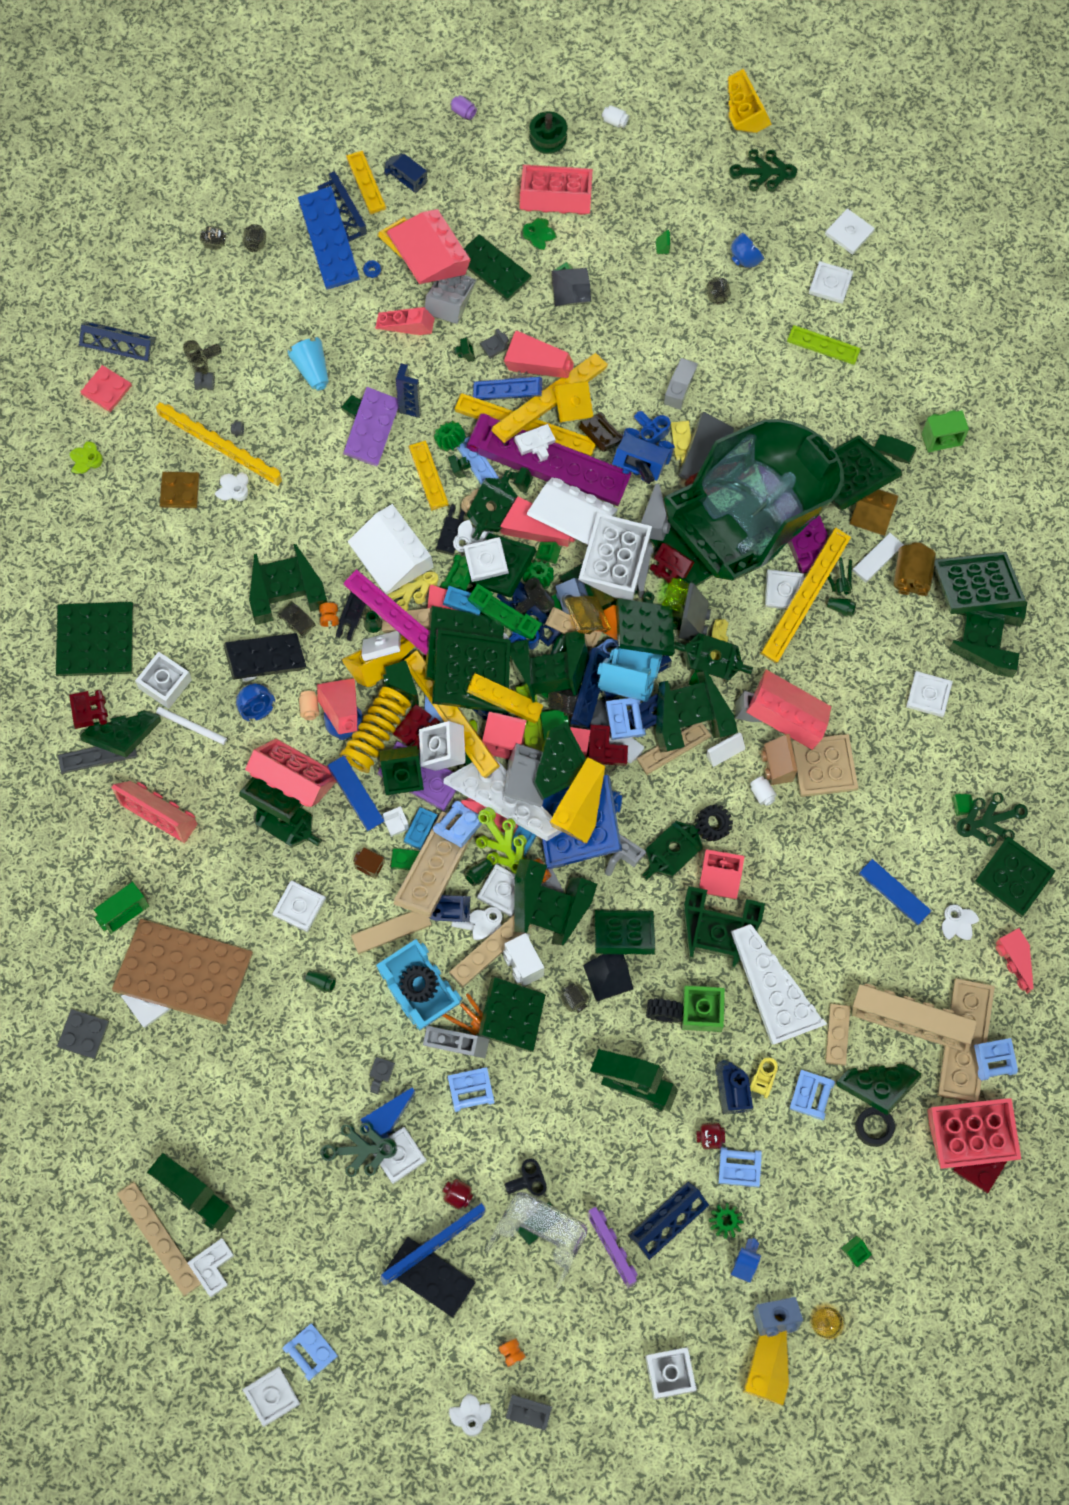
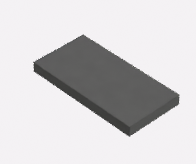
M703 411L700 414L678 476L693 483L715 441L732 434L734 427ZM722 463L713 467L705 478L717 477ZM707 487L703 489L710 492L713 490V487Z

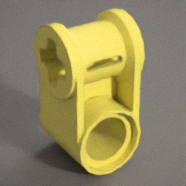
M765 1058L761 1061L750 1085L751 1092L754 1091L764 1095L766 1099L769 1096L778 1069L777 1062L774 1059ZM766 1063L772 1065L773 1072L766 1073L763 1070V1065Z

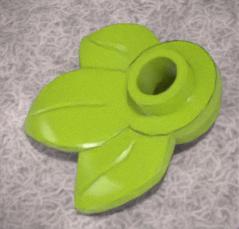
M86 441L83 448H75L69 453L70 458L76 462L71 470L75 474H83L90 468H98L103 462L102 454L97 451L96 444L90 441Z

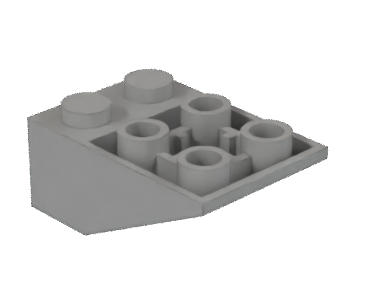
M462 275L435 281L426 295L425 308L433 317L458 324L477 279Z
M516 743L508 760L505 796L530 805L542 807L543 800L533 784L542 751Z

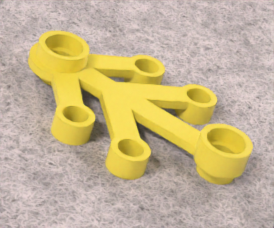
M432 571L425 572L413 579L416 582L407 583L387 596L392 600L403 596L402 599L397 601V604L407 611L412 596L417 604L425 602V596L430 585L437 586L439 578L437 573ZM421 587L420 591L414 593L416 589Z

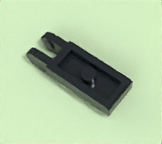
M451 504L436 547L437 552L454 556L456 551L453 546V540L458 535V527L464 522L466 515L463 509H461L459 519L453 518L456 511V505Z
M353 592L349 594L336 631V637L341 638L345 625L349 626L348 641H352L367 606Z

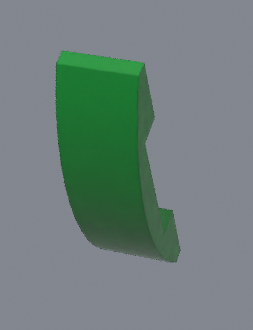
M477 584L468 598L471 604L505 628L532 640L542 625L541 622L528 614L524 616L493 596L494 593Z

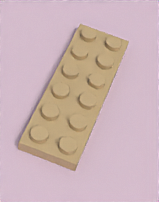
M441 812L436 823H440L447 813ZM455 816L445 829L450 830L459 817ZM432 828L394 899V905L431 917L474 834L461 848L436 834Z
M955 978L950 1010L955 1015L961 1017L962 1015L973 1017L974 1021H977V1025L968 1053L944 1046L937 1096L971 1103L979 1102L982 1080L978 1077L979 1067L974 1045L987 1043L995 986Z

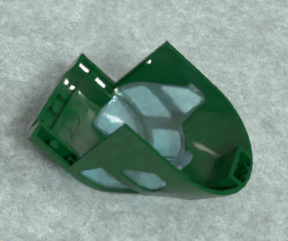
M763 420L715 441L693 484L665 496L664 501L669 523L715 578L734 581L769 563L789 541L794 539L812 520L816 519L840 493L844 483V471L835 450L815 431L788 420Z

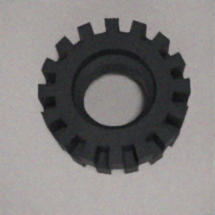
M717 804L710 805L700 810V813L696 815L698 818L695 819V823H698L695 828L700 829L697 833L699 835L703 834L702 838H708L707 841L709 842L729 835V831L732 830V826H729L733 824V820H729L732 816L731 814H726L728 812L727 809L722 810L723 806L717 807ZM710 816H714L719 823L717 830L712 829L709 825Z
M412 966V968L406 969L407 973L403 972L402 974L404 979H400V982L403 983V985H400V989H403L401 993L406 996L405 998L414 1002L423 1003V1001H430L429 998H433V993L438 991L435 989L436 986H439V983L436 982L438 977L434 976L435 972L423 966ZM421 976L424 978L426 985L422 991L417 992L413 988V981Z
M662 998L648 1000L646 1017L648 1019L669 1023L682 1021L683 1004L680 1002L670 1001V999L664 1000Z

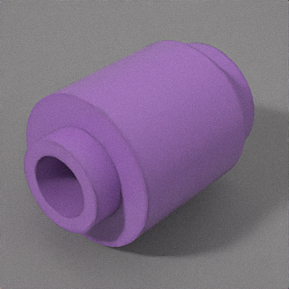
M462 95L454 97L451 102V110L464 119L471 120L477 112L475 104Z

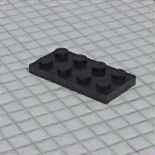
M297 633L225 642L223 645L233 680L301 671L307 667Z
M407 1237L385 1271L421 1245ZM433 1253L396 1278L397 1281L452 1318H454L476 1284L475 1281Z

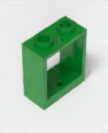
M132 881L93 909L97 914L94 918L104 932L108 930L112 934L150 906Z

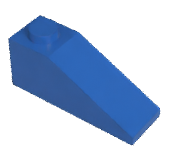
M413 1087L360 1119L361 1123L370 1122L377 1134L383 1139L388 1138V1134L392 1132L415 1095ZM365 1125V1130L369 1132V1127Z

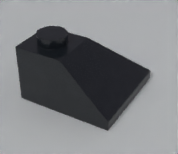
M587 268L551 271L555 307L590 304L592 302Z
M602 954L583 965L596 1002L633 990L628 965L623 954Z

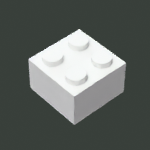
M160 652L155 655L135 680L138 689L168 709L192 681L189 671Z
M447 721L419 729L421 767L437 771L465 763L463 725Z
M526 933L504 944L503 958L507 966H512V975L517 984L521 983L524 987L544 977V966Z
M688 1347L646 1355L645 1360L653 1400L696 1391Z

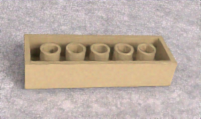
M860 984L853 1004L852 1016L965 1053L969 1052L977 1021H974L973 1017L968 1015H962L961 1017L955 1015L949 1009L939 1010L930 1003H917L911 997L904 996L902 998L895 996L896 994L892 991L884 990L883 992L877 990L873 985Z

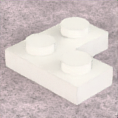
M222 1238L187 1262L211 1298L228 1286L217 1268L234 1257Z

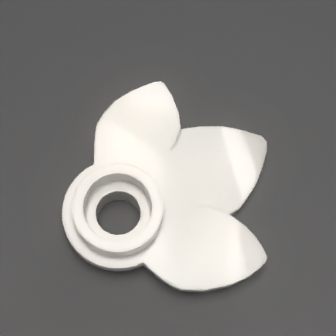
M243 472L239 473L236 477L232 474L222 475L220 478L222 488L217 490L215 495L225 501L232 498L237 501L246 499L248 496V476Z
M466 520L459 525L458 535L453 540V546L458 552H465L464 547L459 545L460 540H464L466 545L481 542L484 540L487 532L484 531L479 540L473 539L472 535L476 529L475 527L472 528L470 520Z
M955 904L950 905L944 912L945 921L942 924V931L948 940L953 938L955 934L964 940H970L972 937L971 925L977 923L979 918L970 909H962ZM951 912H956L957 917L953 918Z
M490 907L485 911L475 910L470 914V922L475 924L473 927L474 940L491 936L502 926V913L499 909ZM491 913L496 915L495 920L490 919L489 915Z
M467 1394L461 1402V1407H450L449 1415L453 1424L462 1427L466 1435L476 1436L482 1431L483 1424L490 1419L491 1406L490 1404L480 1405L474 1395ZM470 1422L476 1423L475 1427L473 1428L469 1427L468 1425Z

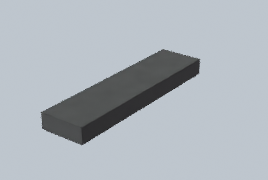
M98 747L58 755L61 774L138 757L136 748L125 758Z

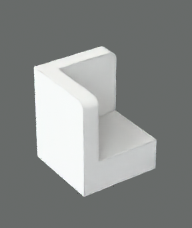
M401 806L383 813V819L391 837L409 830L408 822Z

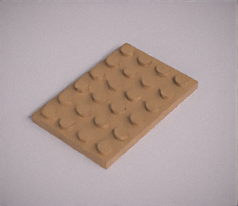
M140 919L112 991L226 1025L250 964L253 951Z

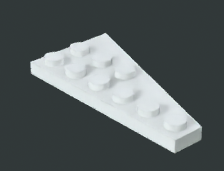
M473 762L444 778V784L483 806L492 808L499 815L507 819H513L517 825L546 841L562 833L551 826L552 816L543 807L530 805L504 795L507 770L499 762L500 767L487 778L482 777Z
M751 924L731 931L771 1045L827 1025L825 1020L816 1012L815 1007L803 995L804 993L786 969H783L776 956L770 952L765 945L766 943Z

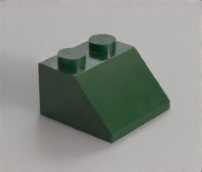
M407 661L384 667L385 674L382 675L384 687L391 688L402 694L409 700L412 707L416 704L419 706L418 693Z
M417 746L379 751L386 796L424 790Z

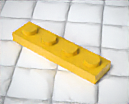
M476 673L472 676L467 689L468 693L534 724L538 722L543 708L542 704L538 702L533 703L530 698Z

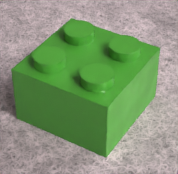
M952 410L946 414H933L929 416L921 433L927 452L962 446L969 427L963 410Z
M685 986L683 990L682 1030L722 1032L724 1027L725 988Z

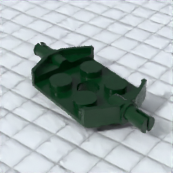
M505 470L501 479L485 478L467 512L468 518L476 529L472 535L473 539L479 540L484 531L499 532L502 529L500 526L518 497L508 482L512 476L511 471L509 473V470ZM486 504H492L495 510L489 511Z
M701 633L690 643L674 642L675 649L684 653L687 670L707 671L710 675L725 679V683L738 671L750 675L753 671V667L743 664L737 645ZM711 652H716L719 655V660H713L710 655Z
M250 803L257 809L256 827L259 826L289 845L290 848L305 841H310L318 847L319 843L322 842V839L313 835V815L304 809H301L290 823H280L278 817Z
M675 821L645 849L649 862V868L641 874L645 881L656 873L673 878L699 851L703 850L700 836L697 833L700 829L695 828L698 823L691 826ZM676 843L679 845L680 850L672 852L669 849V845Z

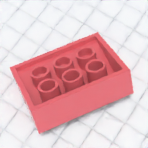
M523 165L520 210L552 211L563 214L569 212L580 215L590 214L593 169Z
M438 209L422 212L388 230V236L419 284L466 274L470 258Z
M766 669L746 713L785 735L790 734V738L813 750L824 736L832 706Z
M277 738L254 749L245 768L252 777L266 781L268 786L282 790L286 796L298 799L302 805L312 807L319 803L336 783L327 766Z
M132 781L113 784L111 787L121 806L183 843L187 841L198 825L195 820L196 817L188 811L182 812L179 810L178 805L171 801L167 803L162 800L163 797L157 792L151 793L147 791V787L140 782L136 784Z
M1012 1098L937 1106L927 1109L930 1131L940 1169L1021 1160Z

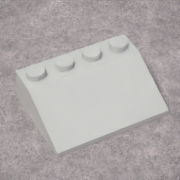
M552 477L539 493L528 510L527 515L585 544H589L597 513L615 517L618 509L608 502L598 500L592 494H586L580 491L579 488L569 486L561 479Z
M393 504L376 513L348 540L353 551L386 595L434 568L431 555Z
M597 513L578 580L615 598L633 600L651 537L652 526Z

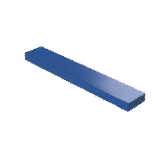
M482 1203L381 1274L380 1280L383 1285L391 1283L483 1217L486 1211Z

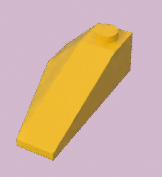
M744 68L728 77V92L730 94L729 118L735 130L757 133L772 125Z
M401 635L400 652L364 661L362 650H359L343 658L342 661L358 684L372 687L383 679L382 675L385 674L384 667L399 663L415 646Z
M587 758L550 821L553 828L585 844L588 843L596 827L605 772L604 765Z
M774 1316L776 1320L783 1321L781 1317ZM787 1331L779 1332V1334L772 1337L759 1335L743 1389V1393L783 1406L789 1386Z

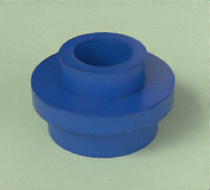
M374 260L366 262L363 267L364 274L369 278L379 276L381 273L380 264Z

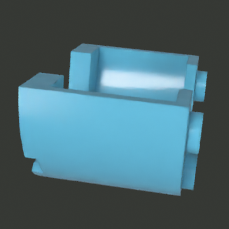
M617 646L615 650L612 649L610 659L606 658L603 663L599 664L597 672L600 675L598 688L604 692L647 702L653 691L654 681L657 679L662 655L619 649Z
M417 939L378 963L376 967L413 1025L416 1024V1028L420 1031L460 1005L462 998L456 990L452 991L447 980L442 981L439 976L441 974L440 970L435 964L431 965L428 960V949L423 942L419 944ZM412 966H423L435 972L434 976L438 977L436 982L439 983V986H436L435 989L438 991L433 993L434 997L429 998L430 1001H423V1003L414 1002L405 998L406 996L401 993L403 989H400V985H403V983L400 982V979H404L402 974L403 972L407 973L406 969L412 968ZM421 976L415 978L413 981L414 990L420 992L425 988L426 982Z

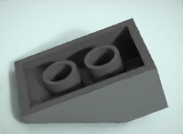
M693 583L689 584L679 634L680 639L690 641L699 633L707 634L708 626L704 625L705 620H709L711 609H708L709 601Z

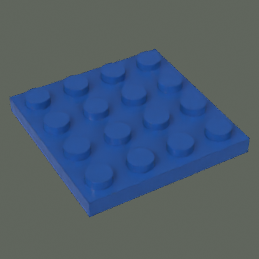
M604 775L596 827L587 844L563 832L548 841L542 839L548 869L622 851L610 776ZM569 787L543 800L542 807L552 817Z

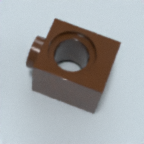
M363 848L361 852H357L353 862H355V869L376 879L385 864V859Z

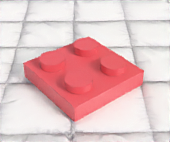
M102 365L80 393L108 412H111L131 388L132 384Z

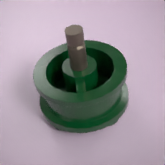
M545 111L532 118L529 126V140L532 147L543 154H554L562 150L567 143L568 125L564 117L556 112Z

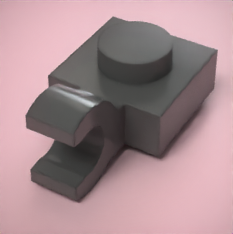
M378 1057L375 1058L369 1077L374 1078L370 1088L371 1093L378 1095L382 1082L389 1083L395 1066L394 1062Z

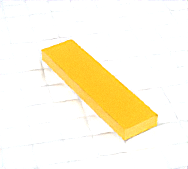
M363 150L346 155L369 214L386 210V205Z
M426 440L409 445V450L431 511L449 506Z

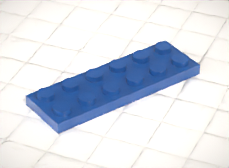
M332 187L299 196V203L326 290L361 280Z

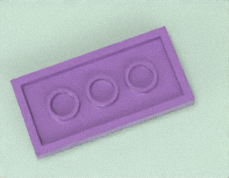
M366 387L343 452L344 455L373 466H378L398 410L397 398Z
M397 741L393 749L407 746ZM421 767L424 790L409 793L445 811L457 790L444 784V778L454 772L447 768L434 771ZM380 768L378 775L383 778L382 769Z
M596 1207L590 1209L587 1216L627 1289L636 1284L638 1274L632 1265L628 1266L626 1262L627 1254L622 1246H617V1236L612 1228H607V1219L603 1211H598Z

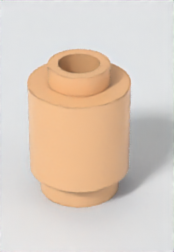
M314 691L302 692L299 697L300 716L305 720H314L319 716L318 697Z

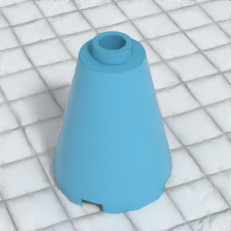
M316 337V341H311L309 338L298 342L291 347L292 351L288 350L287 353L310 387L320 391L327 387L326 385L329 383L322 341Z

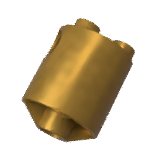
M919 542L899 548L894 586L899 590V594L909 595L911 592L917 593L920 596L928 595V592L931 590L936 552L933 549Z

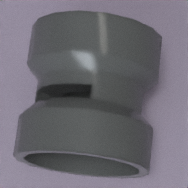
M195 372V390L206 388L213 391L215 386L214 372H208L207 374Z

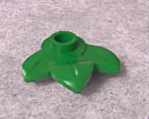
M537 218L532 223L525 224L522 228L523 237L531 241L534 247L545 250V242L557 238V235L552 228L548 227L549 221L544 218Z

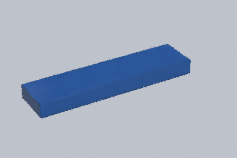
M541 377L474 382L473 397L480 400L542 396Z
M345 756L328 764L329 771L366 831L368 832L383 823L384 819Z
M873 859L860 871V876L916 925H919L932 911Z

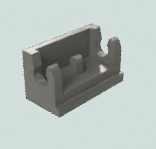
M512 1395L505 1419L546 1431L552 1406Z

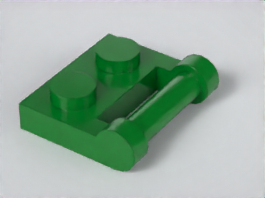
M455 555L453 558L454 563L445 581L441 583L440 588L448 590V587L451 586L466 591L471 580L466 556Z

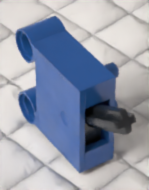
M626 428L612 464L623 468L622 472L624 474H629L631 471L634 475H641V479L646 484H650L654 480L657 481L665 465L670 463L675 449L674 444L668 441H660L657 446L639 439L641 433L638 430Z

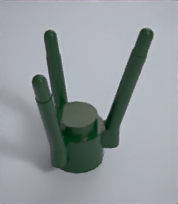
M840 557L841 578L837 579L836 583H834L831 575L829 574L828 576L832 592H836L837 596H840L841 592L848 595L853 590L852 559H849L847 580L845 578L843 559Z

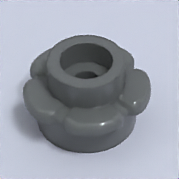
M235 420L234 423H231V434H234L236 438L244 435L243 421Z

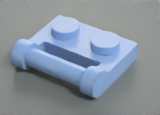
M626 698L606 701L612 740L643 737L646 735L645 729L642 726L639 708L640 700ZM626 706L632 707L635 724L634 730H630Z
M455 801L452 809L440 823L435 824L433 830L436 834L462 848L482 823L478 819L479 814L464 807L460 801ZM458 813L462 815L450 830L445 829Z
M1011 1038L974 1045L980 1080H988L990 1077L1004 1074H1017L1018 1067ZM1001 1060H1006L1007 1062L1006 1066L988 1068V1063Z
M487 1067L448 1076L455 1112L461 1111L462 1108L488 1103V1105L494 1104ZM481 1090L486 1091L485 1096L461 1101L458 1099V1095Z
M801 1070L789 1109L824 1120L826 1116L824 1113L835 1081ZM819 1083L823 1085V1090L817 1110L811 1107Z
M721 1147L718 1184L759 1188L762 1152L759 1150H755V1152L727 1150V1147ZM727 1158L754 1160V1165L726 1163Z
M312 1324L282 1348L286 1354H290L303 1370L308 1381L313 1379L338 1357ZM300 1343L317 1364L315 1368L312 1369L295 1348L297 1344Z

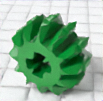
M446 422L444 425H440L439 429L435 430L434 440L441 450L448 452L452 449L454 451L456 447L460 448V444L465 443V431L459 422Z
M534 559L523 575V582H526L527 588L533 586V590L540 588L542 591L544 587L549 588L550 583L554 580V570L550 567L549 562L544 563L543 559L537 562Z
M726 1203L724 1210L721 1205H718V1212L715 1210L711 1211V1214L716 1218H709L710 1223H715L710 1229L711 1231L716 1228L718 1229L716 1232L717 1237L721 1232H724L723 1239H727L729 1232L730 1236L734 1238L736 1236L734 1230L739 1233L742 1229L738 1225H743L744 1221L737 1219L742 1216V1212L735 1214L736 1206L729 1210V1204ZM726 1216L729 1217V1222L731 1223V1225H723L722 1223L724 1220L721 1218L724 1217L725 1219Z

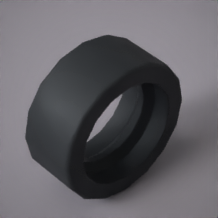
M870 1107L858 1116L855 1123V1131L858 1138L864 1144L870 1147H879L886 1144L893 1137L895 1121L890 1113L886 1115L874 1107ZM878 1115L885 1120L887 1131L883 1137L878 1139L871 1138L865 1133L863 1124L867 1117Z

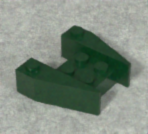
M293 544L296 557L264 565L259 564L257 553L254 554L249 602L255 625L274 621L270 608L272 603L306 595L310 612L319 610L321 604L328 603L323 582L297 544Z
M1028 602L1022 607L960 613L959 615L965 616L961 641L953 640L949 651L992 674L1013 678L1017 672L1020 653L1000 649L1004 624L1021 627L1025 620Z
M584 630L565 633L567 652L533 657L528 640L511 643L510 656L515 673L533 703L536 702L535 695L566 689H572L573 696L577 694L589 661V649Z
M707 671L697 673L698 684L670 690L668 681L659 683L656 737L660 753L685 747L680 728L709 721L713 739L738 733L734 714Z
M520 859L514 878V931L527 933L529 925L554 933L551 944L564 946L592 904L598 884L583 878L571 877L566 894L541 886L547 865L530 859Z
M688 886L683 906V916L689 961H692L695 950L732 958L730 970L733 971L740 960V956L731 931L751 924L757 932L762 923L766 903L746 899L742 916H732L704 909L708 890Z
M598 1049L590 1068L591 1073L603 1076L601 1085L652 1105L651 1108L658 1112H663V1110L670 1112L678 1089L673 1083L661 1080L664 1070L660 1065L643 1059Z
M163 1152L147 1171L165 1189L181 1201V1205L189 1211L192 1209L205 1219L203 1224L212 1231L216 1228L222 1232L237 1213L214 1194L215 1192Z

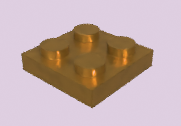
M162 472L160 508H197L199 472Z

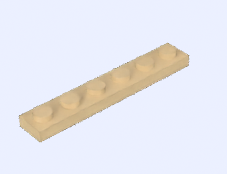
M514 915L449 972L451 977L462 988L503 953L505 943L524 934L514 931Z
M135 1182L117 1193L183 1296L185 1297L202 1285Z

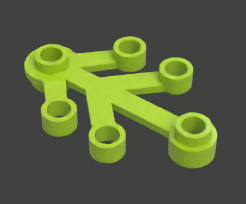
M486 807L479 812L478 819L482 824L488 826L497 841L482 835L476 839V845L481 849L489 847L504 852L508 858L499 856L497 852H491L487 855L486 859L493 865L499 863L508 866L516 874L520 859H525L523 855L527 840L523 835H518L513 840V831L516 823L511 818L505 820L502 824L505 830L504 837L494 822L496 818L495 811L490 807ZM512 841L516 847V854L512 850Z

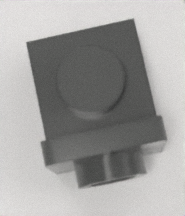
M497 328L495 329V335L481 342L480 347L488 358L491 359L508 349L509 339L504 332L502 333Z

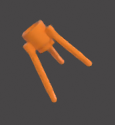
M466 994L469 1002L479 1015L476 1016L463 1003L460 1004L473 1019L470 1023L473 1027L471 1028L450 1015L444 1014L443 1017L476 1035L479 1034L483 1013L470 994Z

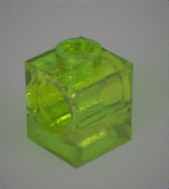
M672 578L667 587L662 605L672 606V609L680 611L685 602L689 584L681 579Z

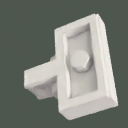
M548 424L514 437L521 455L529 452L537 453L541 462L548 459L549 454L546 449H548V445L555 443L556 440Z

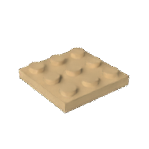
M849 734L823 737L813 750L796 740L792 741L800 797L858 790Z

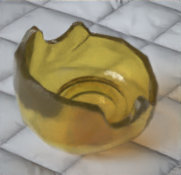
M822 1307L815 1311L812 1317V1328L819 1337L832 1340L842 1334L844 1319L836 1309Z

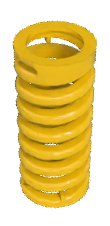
M388 687L381 688L378 693L379 698L374 699L373 706L368 708V714L362 718L363 723L358 725L359 731H355L352 734V740L347 741L346 748L340 752V757L345 756L350 766L364 773L370 772V767L374 765V761L367 755L357 751L354 746L360 748L369 756L378 758L380 755L375 748L383 750L385 744L381 740H390L389 734L385 731L394 733L395 727L391 723L400 724L401 720L397 715L405 716L406 710L411 707V703L407 698ZM380 704L386 706L389 710L382 708ZM375 713H379L383 718L376 716ZM370 721H373L379 727L372 725ZM365 730H369L376 737L366 733ZM359 738H363L370 745L362 742ZM352 759L360 763L362 766L356 764Z

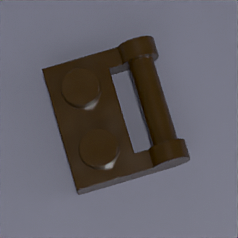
M602 412L581 422L579 428L602 452L621 443L623 433H619L606 420Z

